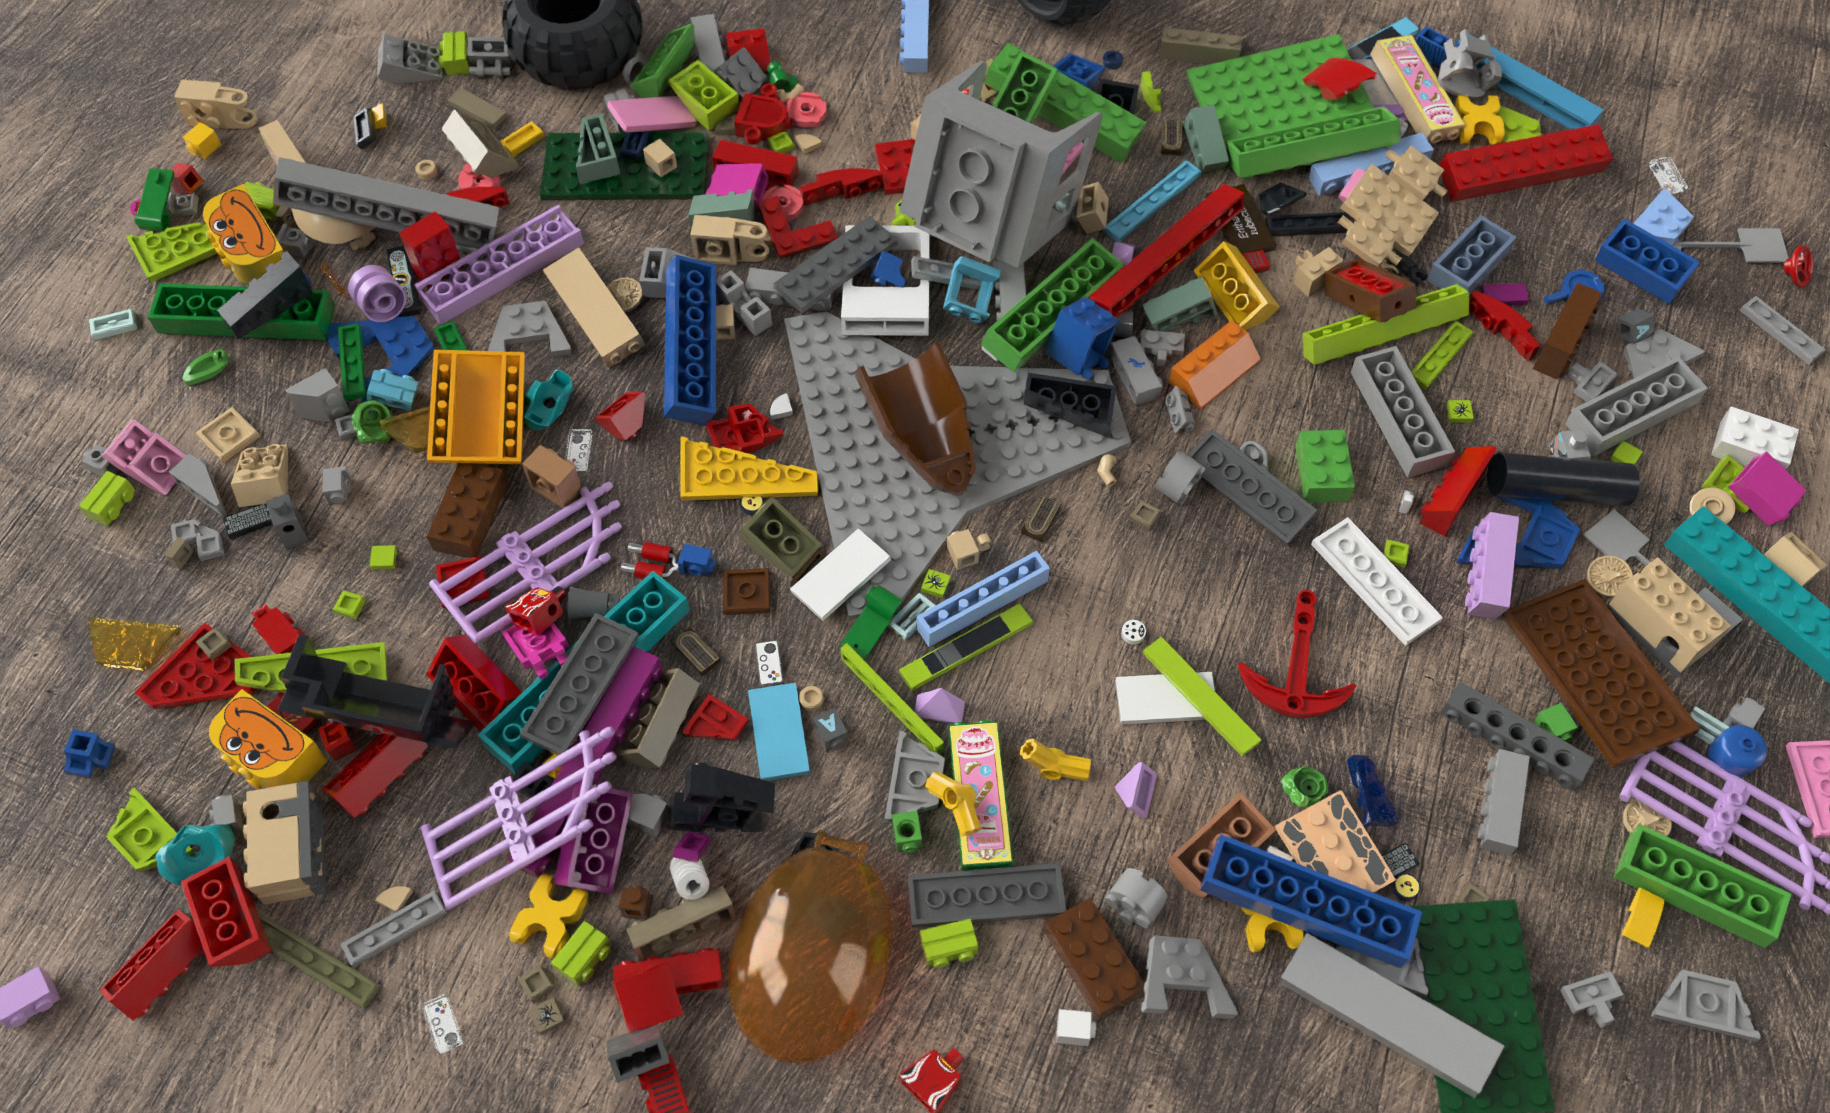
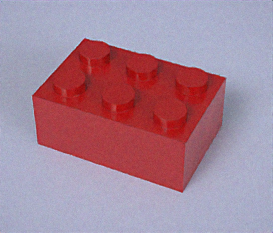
M436 211L399 232L413 271L421 281L461 259L450 226ZM451 274L444 275L441 278V281L450 276ZM428 284L426 285V287L430 288L432 287V285Z

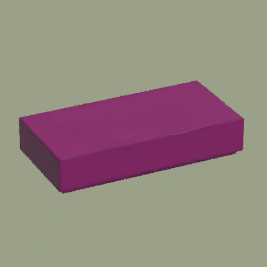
M1525 283L1482 285L1480 289L1481 293L1491 296L1506 305H1527L1529 301Z
M688 831L674 848L673 857L698 862L711 845L712 837Z

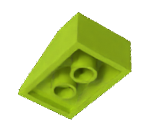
M699 60L668 80L669 85L691 114L708 130H711L718 123L724 121L726 117L733 115L739 110L738 93Z

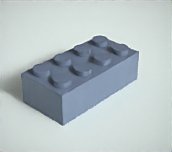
M1480 215L1432 265L1427 281L1439 289L1458 284L1467 290L1470 295L1510 253L1516 236Z

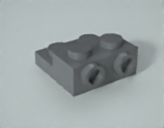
M745 47L714 70L720 79L738 93L739 103L743 100L745 93L751 94L768 80Z

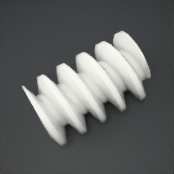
M673 858L670 863V871L680 896L688 900H696L703 897L707 893L710 884L702 861L692 862Z

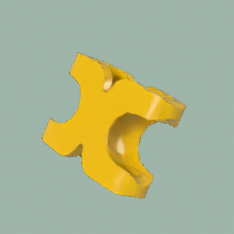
M1458 95L1454 107L1465 123L1458 136L1460 144H1470V139L1474 134L1484 135L1488 138L1491 145L1501 143L1504 136V124L1502 118L1496 115L1500 110L1498 96L1488 95L1485 105L1479 106L1470 102L1468 95Z
M545 873L538 878L530 892V900L534 908H525L519 912L509 932V938L513 943L523 944L532 933L545 931L548 935L543 946L546 957L554 959L569 940V932L566 930L565 924H574L579 921L588 903L589 895L588 891L576 888L566 900L560 902L553 901L551 897L555 888V884H553L554 879Z
M1241 907L1245 914L1251 916L1245 928L1251 952H1261L1265 945V931L1271 929L1278 930L1284 935L1289 948H1299L1303 941V930Z

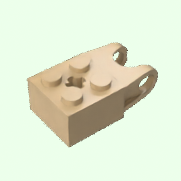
M182 79L174 96L188 126L195 127L201 122L210 128L246 129L254 126L258 120L254 111L243 108L247 105L249 99L245 91L223 87L219 82ZM236 97H243L241 101L235 100ZM245 117H252L250 121H242Z
M694 216L690 234L694 259L715 264L737 265V262H759L768 257L769 248L765 243L761 242L767 235L766 227L763 224L729 217ZM755 229L762 231L760 235L751 234ZM755 249H763L764 253L756 255L753 251Z

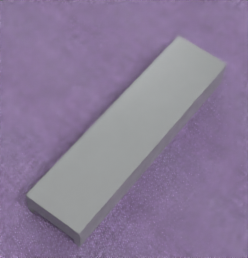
M1308 933L1281 977L1283 986L1474 1098L1480 1093L1504 1048L1502 1044Z

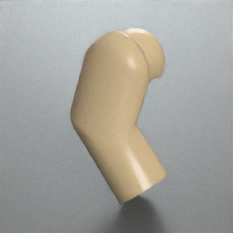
M1109 454L1101 458L1098 474L1107 487H1112L1116 484L1117 480L1111 473V469L1117 460L1115 456Z

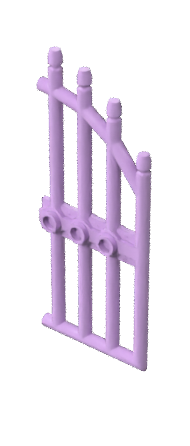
M606 482L591 492L587 487H583L580 490L582 497L521 535L514 531L501 537L502 539L496 542V545L499 547L497 550L440 584L437 579L429 582V586L476 645L512 623V620L507 614L480 632H477L471 623L529 587L532 589L539 587L550 592L555 587L560 586L564 590L611 559L608 553L602 554L598 559H595L601 542L622 528L621 524L617 522L612 524L610 528L602 531L601 519L620 507L618 500L610 502L608 506H604L601 509H598L595 503V499L613 488L611 482ZM587 505L591 515L532 551L525 543ZM592 525V537L547 566H544L538 559ZM588 551L583 566L559 582L551 575L554 571ZM504 555L512 563L454 600L446 592ZM516 571L524 578L523 581L466 616L458 608Z
M611 726L591 737L589 731L581 732L579 734L581 743L516 781H513L512 776L494 783V786L489 788L491 792L489 797L433 830L430 824L421 826L446 911L453 909L582 834V832H586L593 826L590 819L582 821L579 825L577 824L587 804L612 788L610 782L607 781L591 789L594 773L616 759L614 752L607 753L603 758H598L595 761L593 757L592 747L615 733ZM583 753V768L527 801L520 802L517 791ZM582 780L579 797L533 824L528 825L525 816L526 812ZM495 805L499 817L443 850H438L435 839ZM571 813L562 833L536 848L532 835ZM500 827L503 828L505 840L447 874L445 873L442 861ZM510 849L513 862L455 896L452 895L449 886L451 882Z
M1679 741L1668 745V747L1726 780L1722 790L1656 751L1638 758L1619 795L1622 801L1628 802L1632 796L1697 835L1699 838L1696 843L1702 846V849L1710 854L1714 853L1719 857L1722 856L1723 852L1727 853L1800 897V908L1809 910L1810 906L1813 905L1830 915V903L1827 904L1825 900L1813 894L1814 882L1821 886L1824 885L1826 889L1830 890V880L1815 870L1812 856L1818 857L1820 861L1830 865V854L1825 851L1822 852L1820 848L1808 842L1798 824L1809 828L1812 821L1808 817L1801 815L1798 811L1742 778L1726 772L1713 761ZM1649 760L1654 761L1716 798L1717 801L1713 809L1646 770L1645 768ZM1640 778L1706 816L1708 820L1704 828L1636 788ZM1749 796H1753L1778 811L1788 829L1747 806L1746 803ZM1743 814L1797 846L1801 861L1738 825L1737 822L1740 815ZM1732 833L1803 874V887L1729 844L1728 841Z

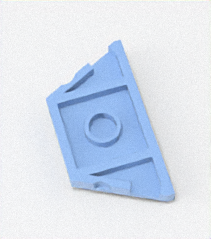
M1663 189L1634 224L1666 243L1673 245L1689 226L1694 216L1666 189Z

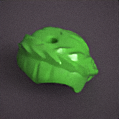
M376 400L360 403L351 416L352 425L357 432L359 441L364 444L389 442L393 430L392 413L384 404Z
M1303 766L1299 769H1291L1282 778L1283 790L1290 796L1291 801L1299 807H1311L1325 799L1328 795L1327 779L1322 773L1313 768Z

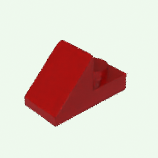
M329 723L318 729L324 747L334 761L357 750L345 725Z

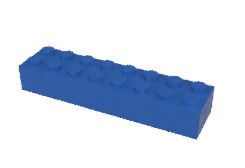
M675 255L666 268L664 417L706 426V423L716 414V264Z
M1222 834L1215 843L1200 891L1398 968L1404 966L1410 959L1422 911Z

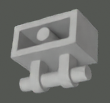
M468 37V57L471 65H477V67H469L470 75H478V77H484L485 75H495L496 77L510 75V67H502L511 66V55L504 38Z

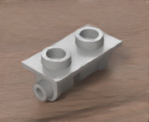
M1176 385L1165 398L1174 434H1177L1181 429L1190 432L1194 430L1195 426L1192 412H1187L1191 409L1188 395L1183 390L1179 391V387Z

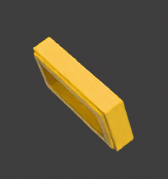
M531 121L500 142L514 157L544 138L545 134L544 131Z

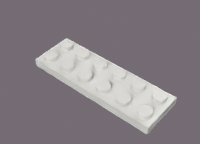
M1348 517L1312 541L1311 545L1405 646L1441 622L1443 617Z

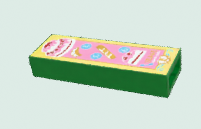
M983 720L973 724L957 722L949 725L948 737L952 779L960 784H970L974 788L976 800L973 805L982 828L977 833L962 837L957 825L961 871L1013 867L998 722Z

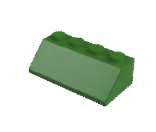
M692 23L668 32L630 85L641 98L663 97V91L670 86L668 80L681 71V65L690 58V52L695 47L694 25Z

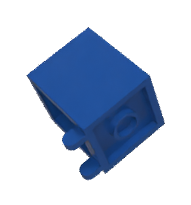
M1083 297L1060 310L1044 352L1077 376L1081 374L1086 379H1089L1093 376V372L1090 370L1093 366L1097 364L1102 368L1110 366L1109 360L1104 356L1119 320L1109 311L1095 304L1093 300Z

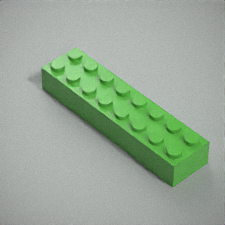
M1008 42L988 67L984 84L999 92L1022 50ZM1059 71L1058 78L1038 114L1061 129H1065L1096 112L1101 113L1102 121L1094 148L1120 163L1124 161L1134 147L1146 124L1144 120Z
M1379 107L1226 141L1228 165L1240 178L1249 179L1257 174H1271L1275 170L1280 169L1290 170L1293 166H1308L1320 160L1330 161L1338 156L1348 157L1356 152H1370L1374 148H1389L1393 144L1400 143L1399 119L1385 107Z
M1092 238L987 330L981 345L1014 373L1049 341L1060 310L1083 297L1089 298L1092 292L1099 289L1108 279L1118 273L1125 264Z

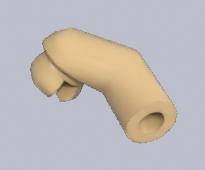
M797 84L788 93H785L783 89L777 90L776 98L784 104L788 103L792 97L793 99L799 97V94L804 92V88Z

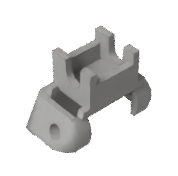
M1464 29L1460 32L1461 43L1458 47H1456L1455 40L1452 38L1444 43L1447 59L1441 63L1437 82L1444 90L1457 96L1468 95L1470 99H1477L1483 96L1486 90L1499 83L1502 70L1499 63L1493 60L1495 55L1491 53L1488 36L1484 34L1479 39L1469 36L1467 29ZM1489 58V63L1479 69L1476 68L1475 65Z

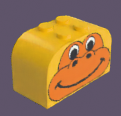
M244 184L217 195L207 202L203 210V218L209 229L206 231V234L216 253L219 254L226 270L231 268L239 281L249 285L248 283L254 278L257 280L267 272L266 268L271 263L276 265L282 259L281 255L284 253L282 247Z
M242 689L214 717L209 728L210 739L222 754L220 758L229 765L228 768L239 777L241 775L247 779L246 781L256 790L260 787L265 789L310 781L328 761L312 739Z

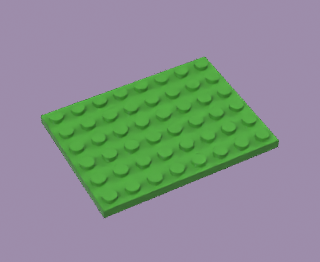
M1340 34L1187 70V77L1199 106H1215L1226 151V141L1374 109L1362 82L1360 83V88L1349 92L1339 99L1324 100L1318 85L1305 86L1303 78L1328 59L1344 58L1351 60Z

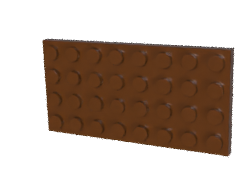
M1586 579L1509 608L1502 614V617L1612 768L1699 732L1700 727Z

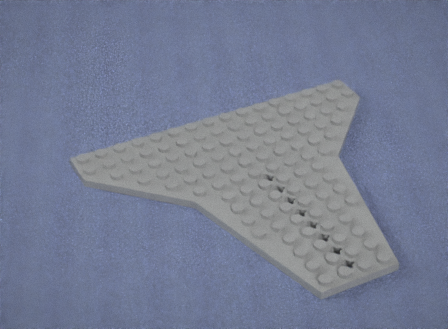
M827 311L784 319L834 549L857 529H860L891 557V561L845 601L849 620L858 619L866 608L868 600L865 597L872 586L876 588L878 585H881L904 601L947 543V536L956 531L966 516L1098 461L1106 454L1112 455L1131 446V440L1116 395L1109 438L1062 419H1058V422L1054 423V420H1049L1054 416L1023 405L1028 373L1113 385L1108 370H1092L1093 376L1086 379L1081 374L1077 376L1069 369L1019 368L1013 373L1008 367L950 366L967 401L966 413L967 420L970 422L969 432L973 433L970 442L973 444L976 470L970 479L966 492L961 496L934 490L883 437L855 377L858 368L863 365L868 376L871 377L897 369L913 361L915 358L872 335H842L841 319ZM1034 420L1038 423L1037 426H1033L1032 424H1028V422ZM1010 424L1016 425L1015 430L1006 428V426ZM988 428L994 429L993 434H989V432H985V430H987Z

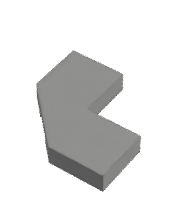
M195 519L171 525L172 541L174 542L177 537L185 539L188 544L197 543L198 557L201 561L224 556L223 540L220 532L202 525L201 522Z

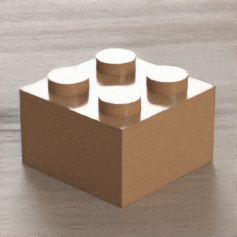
M539 445L522 463L530 488L559 507H567L580 495L582 487L576 471L577 467L570 460L560 458L554 450L546 449Z

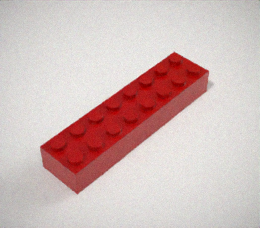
M1596 124L1445 154L1439 166L1444 169L1441 177L1450 201L1455 202L1604 172L1613 160L1600 125Z

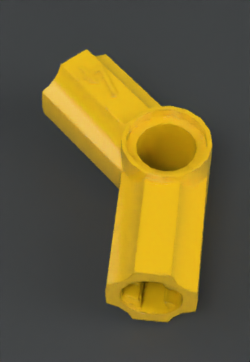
M1035 739L1026 740V743L1021 746L1020 755L1023 756L1024 760L1039 768L1042 777L1050 780H1058L1064 777L1088 782L1091 759L1065 755L1064 751L1056 748H1047Z
M933 772L927 778L925 787L928 788L929 793L943 800L944 805L948 809L953 810L961 836H968L982 830L973 805L976 800L974 788L970 784H960L941 772Z

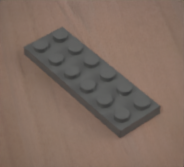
M868 216L774 282V289L803 313L879 259L883 251L888 252L897 246L898 239L871 216Z
M1213 429L1188 454V456L1206 468L1201 476L1203 481L1286 546L1294 540L1318 513L1316 508Z
M595 613L520 733L521 738L558 756L571 749L639 638L638 632Z
M1060 863L908 875L912 928L941 926L966 919H971L972 923L1052 917L1066 911Z

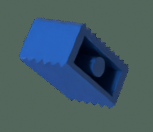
M1425 26L1417 35L1416 43L1426 60L1440 68L1441 63L1447 59L1444 43L1450 38ZM1455 41L1456 47H1458L1460 44Z

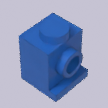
M689 544L684 545L678 561L680 575L684 576L686 572H689L694 576L703 575L708 577L709 573H713L716 565L711 549Z

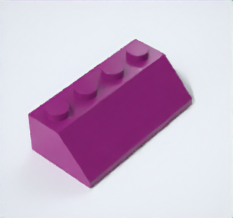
M582 783L574 784L571 801L579 797ZM592 784L591 789L598 787V785ZM611 788L608 792L601 794V796L587 804L577 825L584 820L590 819L593 826L586 832H582L579 836L561 845L553 884L613 894L633 793Z

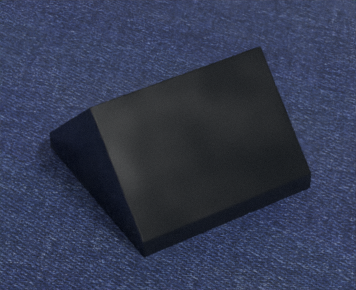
M1099 78L1097 94L1134 115L1139 85Z

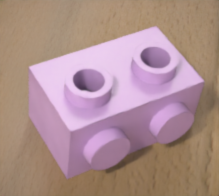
M37 966L0 988V1023L10 1029L24 1024L28 1018L38 1012L50 1009L55 1002L61 1000L48 972Z

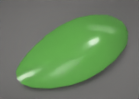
M217 349L216 351L199 356L184 372L183 380L185 384L194 385L221 373L228 363V354L222 349Z

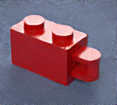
M264 604L251 613L256 620L252 625L275 654L292 653L299 634L305 635L299 627L294 629L292 624L295 622L286 611L282 614L277 607L270 610Z

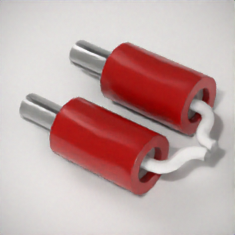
M644 542L643 545L629 543L628 550L641 553L643 559L669 564L673 559L672 563L675 567L671 568L668 573H666L665 566L638 561L636 565L621 564L622 571L632 572L635 578L642 580L652 571L665 580V577L670 576L674 570L679 568L678 564H676V557L673 555V547L651 542Z

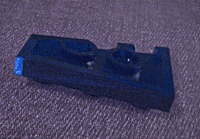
M1353 755L1346 759L1352 784L1359 790L1360 797L1356 798L1358 807H1363L1365 816L1361 818L1363 826L1392 827L1399 823L1396 809L1390 803L1385 793V786L1375 772L1373 761L1365 755Z

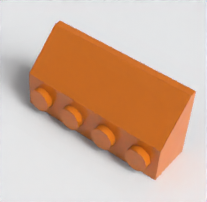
M1231 320L1172 367L1169 384L1173 387L1178 385L1179 391L1183 390L1187 393L1188 400L1201 410L1259 363L1261 358L1248 332Z

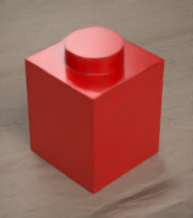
M177 163L171 169L175 172L171 186L176 192L191 194L204 181L192 165Z

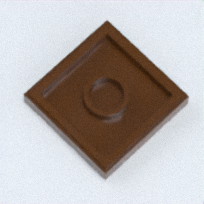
M769 568L723 570L724 615L771 613Z

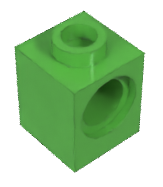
M1562 703L1540 711L1533 721L1535 725L1565 742H1569L1573 738L1572 734L1578 728Z
M917 811L892 814L897 852L912 853L922 848ZM905 830H910L914 833L910 837L901 835Z

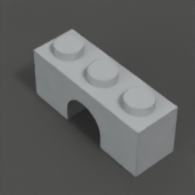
M732 270L716 279V297L724 305H733L734 315L754 336L772 326L771 310L758 297L750 299L745 290L744 282Z

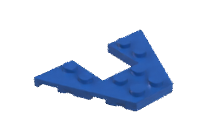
M415 316L397 317L387 322L363 320L330 323L326 338L339 359L338 327L360 323L363 347L378 340L393 364L385 369L391 371L393 375L400 377L403 375L410 376L415 369L419 370L424 364L425 359L429 358L435 350ZM372 375L366 378L367 390L371 382ZM367 397L362 398L363 402L369 401Z
M1495 496L1534 514L1520 543L1516 542L1514 567L1561 569L1580 531L1574 522L1570 521L1566 514L1560 508L1557 509L1549 500ZM1473 530L1456 562L1458 564H1473V562H1470V554L1472 549L1475 548L1476 541L1472 539Z

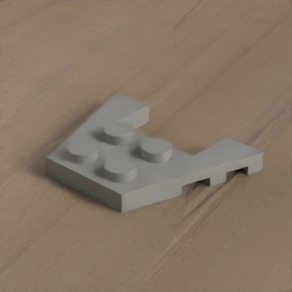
M546 301L502 307L488 351L506 352V345L550 339L552 357L572 354L570 345Z
M1155 935L1150 940L1146 967L1148 969L1147 981L1144 983L1143 992H1145V1000L1141 1006L1142 1013L1164 1014L1168 1010L1164 988L1206 991L1212 1018L1233 1019L1238 1015L1200 939Z

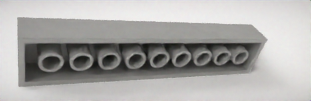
M279 157L274 177V205L397 232L404 230L436 211L450 226L456 245L480 249L486 243L489 244L493 241L499 211L497 206Z

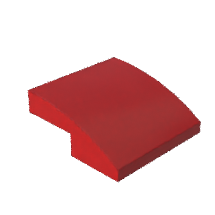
M667 963L660 964L643 972L636 971L613 981L628 1032L654 1026L683 1015L669 964Z

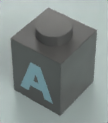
M1637 308L1618 317V337L1635 344L1654 334L1653 314Z
M835 708L813 717L814 729L826 752L838 750L848 742V732Z

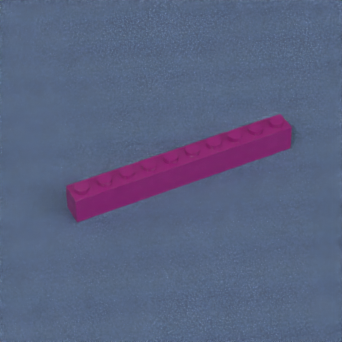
M633 646L584 731H589L590 737L610 726L615 731L611 737L592 747L594 761L598 758H603L607 753H615L614 750L618 743H622L625 739L627 727L630 722L636 720L639 713L638 708L643 701L645 702L648 699L652 684L662 674L663 668L659 657ZM580 738L578 739V741H577V743L575 744V746H576L577 744L581 743ZM583 753L562 766L552 785L584 767ZM604 767L594 773L592 784L597 785L600 782ZM574 785L540 804L528 825L569 803L572 798ZM568 815L532 835L536 848L562 833ZM561 846L520 870L535 878H539L549 870L552 863L551 858L555 851L561 849ZM510 854V856H509V858H508V861H509L510 863L513 862V858H512V855H511V854Z

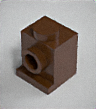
M641 886L623 888L619 903L622 916L632 919H649L653 894H650L649 891Z

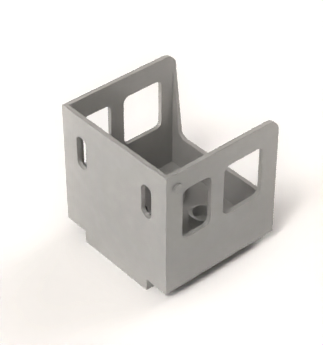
M979 61L925 96L900 213L917 220L916 228L987 262L997 258L1018 268L1072 222L1102 121V114L1096 112L1059 132L1044 130L979 100L987 70V63ZM970 86L968 95L961 92ZM1085 139L1075 172L1059 185L1068 152ZM1070 191L1063 213L1053 209L1054 204Z

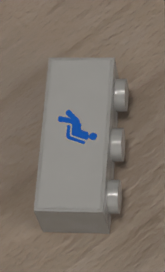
M1136 336L1111 343L1109 357L1135 406L1160 399L1163 382L1159 376H1156L1152 361L1147 359L1143 344L1138 342Z

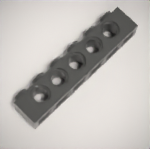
M1460 681L1441 711V714L1449 721L1467 728L1471 734L1484 738L1492 746L1530 756L1529 765L1534 767L1537 772L1548 775L1558 781L1561 786L1574 791L1583 781L1595 759ZM1467 709L1472 710L1475 714L1469 713ZM1489 722L1494 723L1497 727H1493ZM1511 735L1517 736L1519 740L1514 739ZM1534 748H1538L1542 753H1538ZM1557 761L1562 762L1564 766L1559 765Z

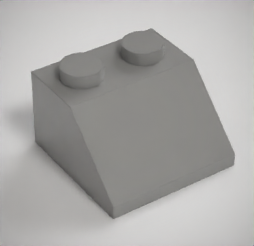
M326 368L285 390L297 414L303 419L331 422L350 411L338 385Z

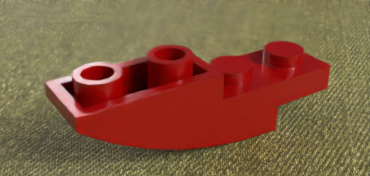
M865 168L827 171L816 174V182L800 186V193L804 206L840 194L845 199H849L882 188L883 173L880 170Z
M471 187L445 193L449 196L490 204L499 208L510 204L504 187Z
M1477 291L1471 292L1469 296V311L1478 318L1482 325L1492 335L1501 332L1503 337L1527 361L1534 359L1541 345L1530 334L1533 325L1503 302Z

